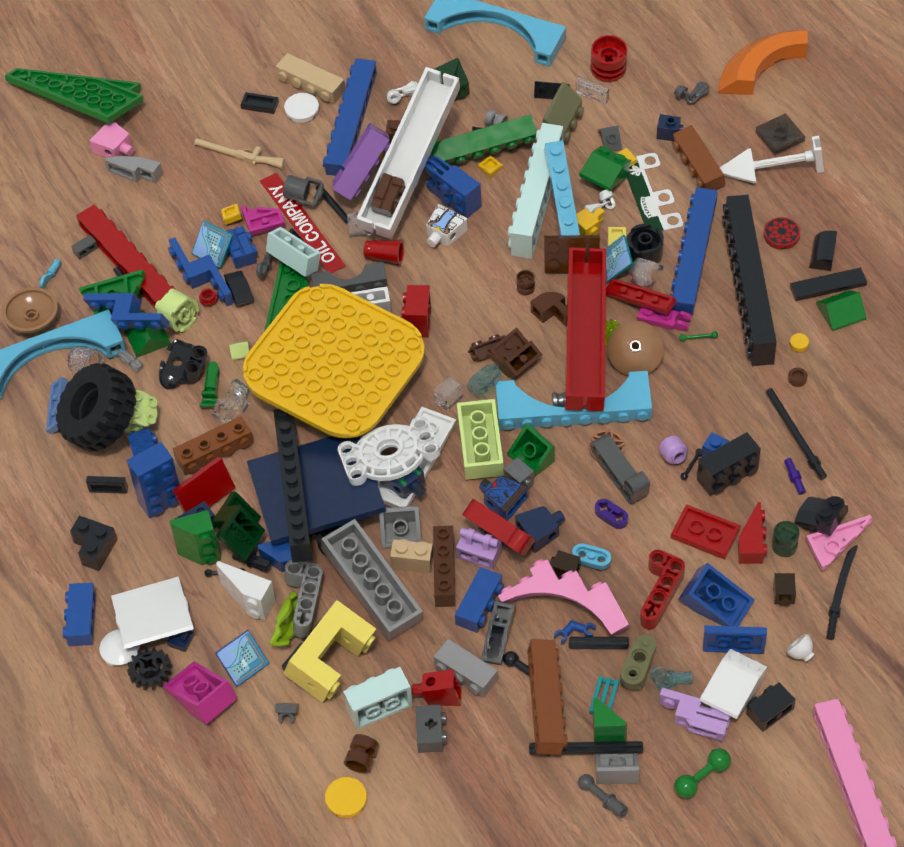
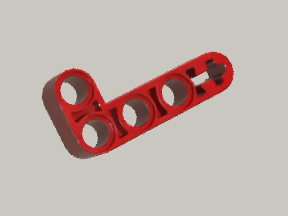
M473 498L462 514L524 556H526L536 540Z
M654 550L649 554V571L659 578L641 608L640 624L647 630H652L658 626L685 574V562L681 558L662 550Z

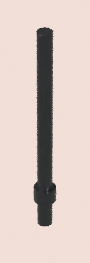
M772 388L767 389L768 397L807 457V463L811 469L815 470L821 480L825 479L827 474L821 467V461L818 456L813 454Z

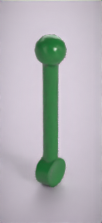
M713 331L709 334L689 336L681 334L679 340L685 342L686 339L717 338L718 333Z

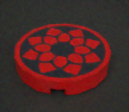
M774 218L767 222L764 227V239L773 248L782 249L787 247L789 249L798 243L800 228L796 222L789 218Z

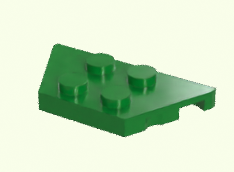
M139 270L80 287L79 291L83 296L86 293H134L137 296L145 278V272ZM100 308V310L92 309L94 314L109 310L112 315L113 310L107 308Z

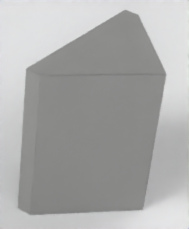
M418 506L386 508V512L379 513L382 548L392 547L393 539H406L412 542L421 541Z
M637 753L595 754L597 784H639Z

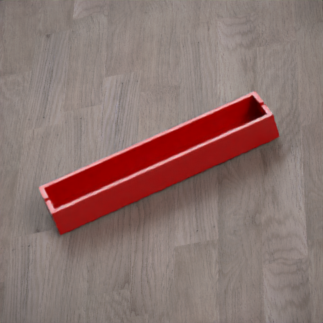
M569 247L565 410H582V407H585L586 411H603L605 401L606 249L590 248L588 263H585L586 248Z

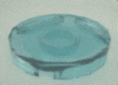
M496 364L484 366L470 378L467 384L468 390L473 395L486 393L489 386L493 387L499 382L502 371Z

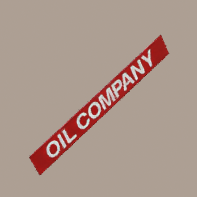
M274 173L260 180V183L304 242L321 253L319 262L323 268L332 274L346 267L302 206L297 204L296 200L283 197L284 182L278 174Z

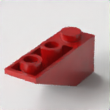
M761 502L757 503L739 535V564H763V558L767 556V544H763V539H766V527H762V522H765V510H761Z

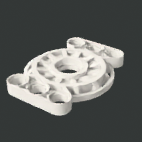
M424 416L415 417L411 421L410 426L400 424L381 426L368 432L357 444L345 441L338 446L340 459L348 480L353 486L362 485L367 478L377 481H390L401 478L415 470L424 458L434 460L440 456L438 442L428 419ZM418 424H425L423 427H416ZM424 436H430L427 440H421ZM388 447H395L398 449L392 455H380L381 452ZM431 448L436 449L435 451L430 453L426 452L428 449ZM345 449H352L348 453H343ZM356 461L354 465H347L349 462ZM356 474H361L358 478H352Z

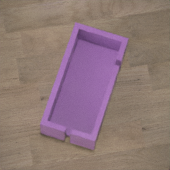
M372 123L368 124L343 163L344 171L340 169L333 179V190L349 200L353 196L357 197L361 191L360 186L362 182H366L371 175L369 173L371 168L378 165L381 159L379 158L382 151L386 152L390 146L388 133Z

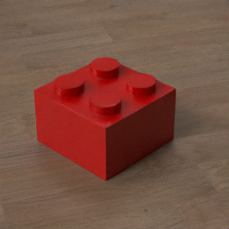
M407 285V292H403L404 307L401 310V318L413 324L419 330L422 337L429 338L431 318L430 285Z

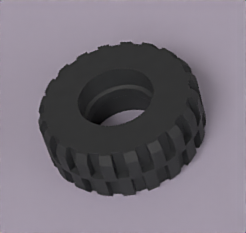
M95 363L83 367L80 372L73 376L71 381H68L57 404L56 421L62 437L68 442L88 451L103 450L107 446L114 444L123 435L124 430L128 428L131 417L134 415L136 390L132 380L123 372L105 363Z

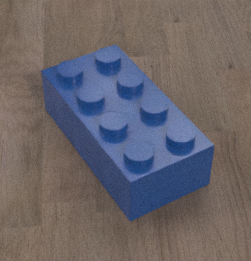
M162 442L127 460L138 503L149 519L179 504L172 491L179 485L173 457Z

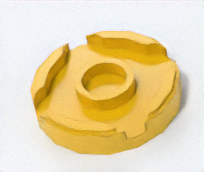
M341 777L336 779L326 790V806L332 814L334 813L340 818H352L360 814L364 806H366V789L355 778Z

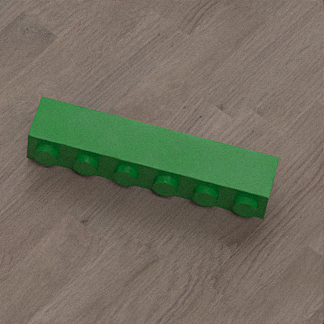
M526 115L437 141L431 151V157L437 156L449 165L453 163L462 164L470 158L479 159L487 153L496 154L501 149H513L518 144L533 143L536 140L537 131L532 115Z

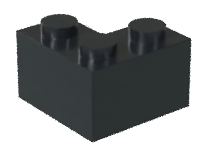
M79 515L70 533L73 542L82 546L78 552L81 564L100 571L117 542L115 530L111 526Z

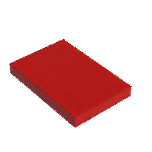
M218 456L172 491L183 513L204 501L209 507L236 487L222 458Z
M686 504L670 538L725 560L741 529V525Z

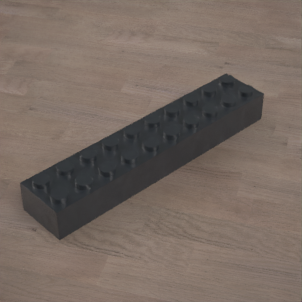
M749 195L727 196L726 204H723L724 215L722 216V225L726 226L724 231L725 240L729 241L727 252L732 257L730 259V269H734L732 279L733 284L737 285L735 296L740 301L738 303V313L742 314L743 317L740 321L741 328L745 329V333H743L744 344L748 345L746 357L750 359L751 366L774 365L777 341Z

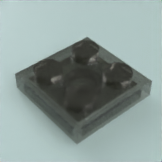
M786 113L757 126L755 131L774 155L805 141V135Z

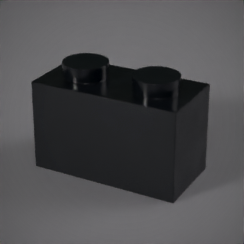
M778 682L774 686L770 685L761 696L758 698L754 697L748 702L746 715L764 732L794 710L796 699Z

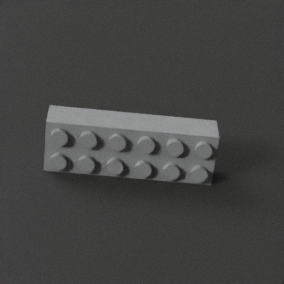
M356 519L322 538L321 549L388 641L422 621L423 611Z

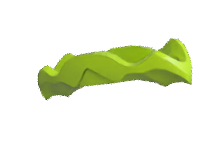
M295 591L290 592L287 599L282 603L276 618L275 630L269 642L270 645H289V640L295 636L293 633V619L298 601Z

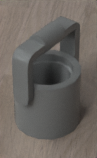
M288 175L283 188V197L296 200L297 204L316 208L324 193V183L310 177L303 179ZM311 183L319 185L313 203L306 201Z

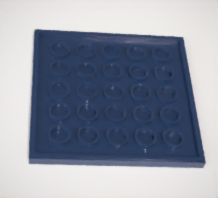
M330 436L298 446L309 534L343 525L354 519L359 520L386 512L376 480L367 478L362 485H351L340 459L338 446L345 441L357 444L361 439L360 436L353 438ZM345 449L343 453H348L352 449ZM276 452L247 461L271 544L276 545L289 541L279 453ZM356 461L349 462L347 465H354ZM356 474L352 478H358L361 474Z

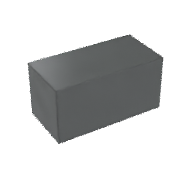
M91 235L71 246L74 255L79 260L98 249L97 242Z

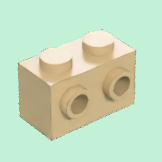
M393 539L390 554L391 569L431 573L434 557L433 544L425 541L412 542L406 539Z

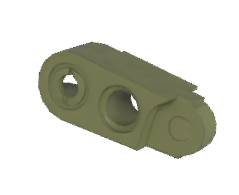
M644 634L635 639L621 669V685L635 690H640L644 687L657 647L653 636Z

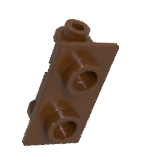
M497 334L488 338L489 340L482 343L480 340L472 343L468 350V353L473 352L471 354L472 360L479 362L489 358L488 350L502 340L505 335L499 336Z

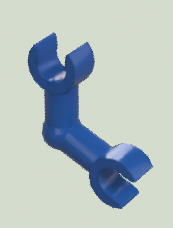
M571 620L563 630H557L554 633V639L560 635L564 638L561 640V645H563L567 641V636L573 630L584 633L585 637H593V634L587 632V630H596V626L593 623L584 625Z

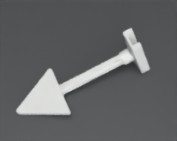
M819 136L812 137V150L805 151V153L760 161H753L752 152L749 148L721 166L720 169L724 176L754 184L756 183L755 169L801 161H814L817 173L824 172Z

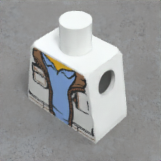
M438 204L426 225L427 236L429 237L426 240L428 245L435 247L438 243H441L445 246H450L468 230L467 218Z

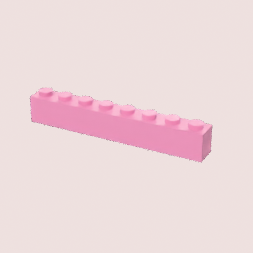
M839 699L814 704L813 716L862 847H897L894 836H890L888 830L890 828L888 819L882 815L881 801L874 794V782L868 778L867 764L860 757L861 749L859 743L854 741L853 727L851 723H847V712L844 705L841 706Z

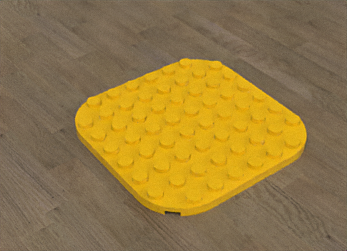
M320 284V286L311 288L307 286L290 298L248 352L243 364V375L248 389L259 399L328 435L339 438H353L366 434L380 422L422 364L425 347L421 333L410 322L341 287L331 284Z

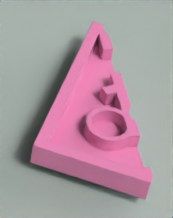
M871 515L838 525L831 536L819 532L806 536V542L821 571L825 570L872 523Z

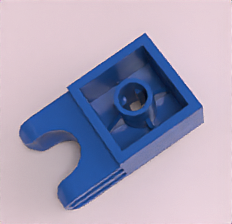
M437 156L428 158L425 170L431 177L426 180V187L431 193L441 199L445 205L454 209L456 213L466 218L482 207L481 184L456 165L452 167Z

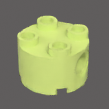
M172 288L161 300L157 301L155 310H157V313H162L170 321L169 328L176 332H185L194 324L196 320L194 315L195 312L198 313L199 306L195 299Z
M136 390L134 415L131 417L128 428L124 430L125 432L132 433L143 430L156 422L157 400L155 397L148 395L144 391Z

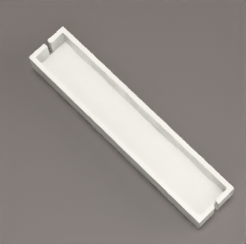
M425 67L356 218L358 228L371 233L376 230L377 235L392 240L459 92L460 83L458 77L444 73L443 84H441V72ZM383 173L402 178L406 186L392 217L373 212L370 206Z

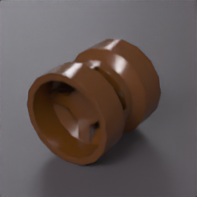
M529 270L520 271L516 276L517 291L524 296L530 295L535 290V275Z

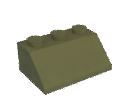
M561 83L543 117V123L563 126L564 145L566 142H569L572 129L575 130L579 117H582L584 112L582 99L567 83Z

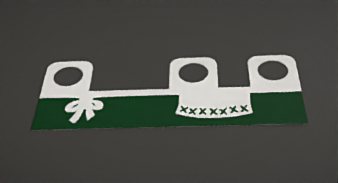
M656 153L635 156L637 163L629 167L627 179L644 224H650L651 227L655 229L657 227L661 231L683 226L679 213L661 215L658 206L673 203L674 197L669 189L653 192L644 169L660 165L658 155ZM652 156L656 159V163L647 165L644 160L646 157ZM661 193H667L670 199L667 202H662L658 196ZM675 216L679 219V222L676 225H670L667 219Z

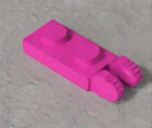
M640 307L637 321L670 330L686 331L689 327V324L686 322L691 321L692 315L684 311L678 312L675 310H671L668 315Z

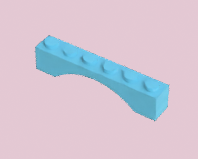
M562 140L545 143L544 153L554 195L559 235H580L564 142Z

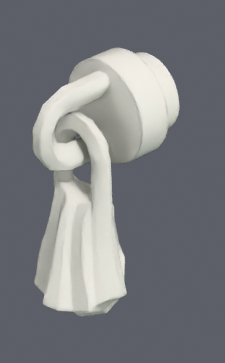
M411 81L401 88L388 91L386 96L388 102L396 104L400 101L401 97L413 95L418 83Z
M604 190L600 192L599 200L603 203L585 205L584 209L586 208L592 214L596 209L603 206L610 210L613 209L615 201L612 197L614 196L612 191Z

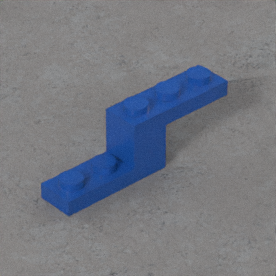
M175 237L169 239L170 247L168 252L171 258L175 257L176 267L179 271L182 270V277L185 283H189L191 288L194 289L210 282L212 287H216L218 290L216 293L219 300L224 301L226 306L232 305L231 291L210 254L189 262Z
M134 293L84 294L83 301L91 309L100 310V308H107L113 310L111 321L119 329L135 328L143 330L144 328L160 330L161 328L169 327L170 321L162 313H139L142 301Z

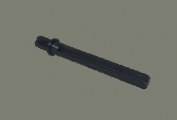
M567 742V746L563 747L561 754L643 753V742ZM529 743V753L531 755H547V757L553 755L536 754L535 743Z

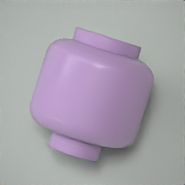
M673 435L665 438L659 446L660 454L669 464L683 462L688 453L684 442L679 437Z

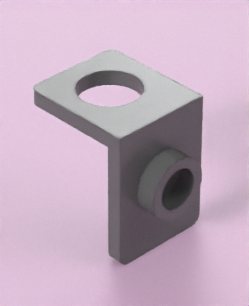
M618 126L598 129V132L601 131L604 147H608L611 151L622 149Z

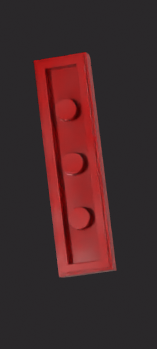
M614 278L606 287L607 297L665 315L669 314L677 302L673 296Z

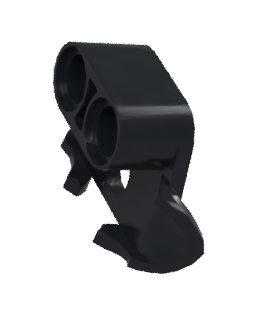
M174 339L166 349L171 351L166 364L165 361L161 360L159 381L165 389H172L179 383H197L207 359L208 352L205 347L200 345L194 346L182 340ZM177 358L182 361V364L175 366L171 361Z

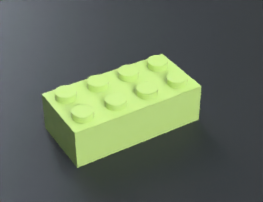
M495 399L457 403L465 480L504 476Z

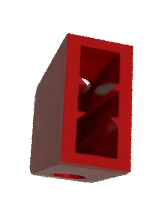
M454 669L430 672L422 675V683L412 684V695L423 696L428 705L461 706L462 687Z

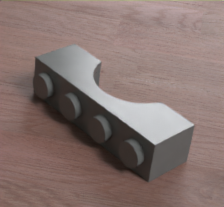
M383 262L365 264L363 271L352 279L336 278L329 271L311 274L313 287L320 286V284H331L349 292L380 287L388 288Z

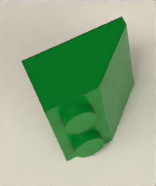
M600 146L591 153L579 176L610 191L627 178L631 160L622 154L611 151L608 147Z

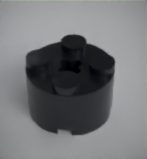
M650 224L634 226L627 235V243L633 265L642 267L659 263L663 255L664 236L662 231L657 227L656 229L651 227Z

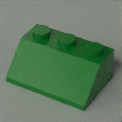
M208 510L169 521L178 555L200 565H210L221 560Z

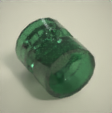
M782 521L775 525L772 549L778 556L790 557L796 553L800 531L795 523Z

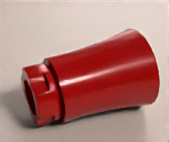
M402 239L366 240L363 255L365 258H371V260H381L401 265L404 257V242Z

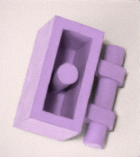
M461 528L459 533L461 538L456 546L457 558L494 570L502 553V541L489 534L483 535L471 528L469 530Z

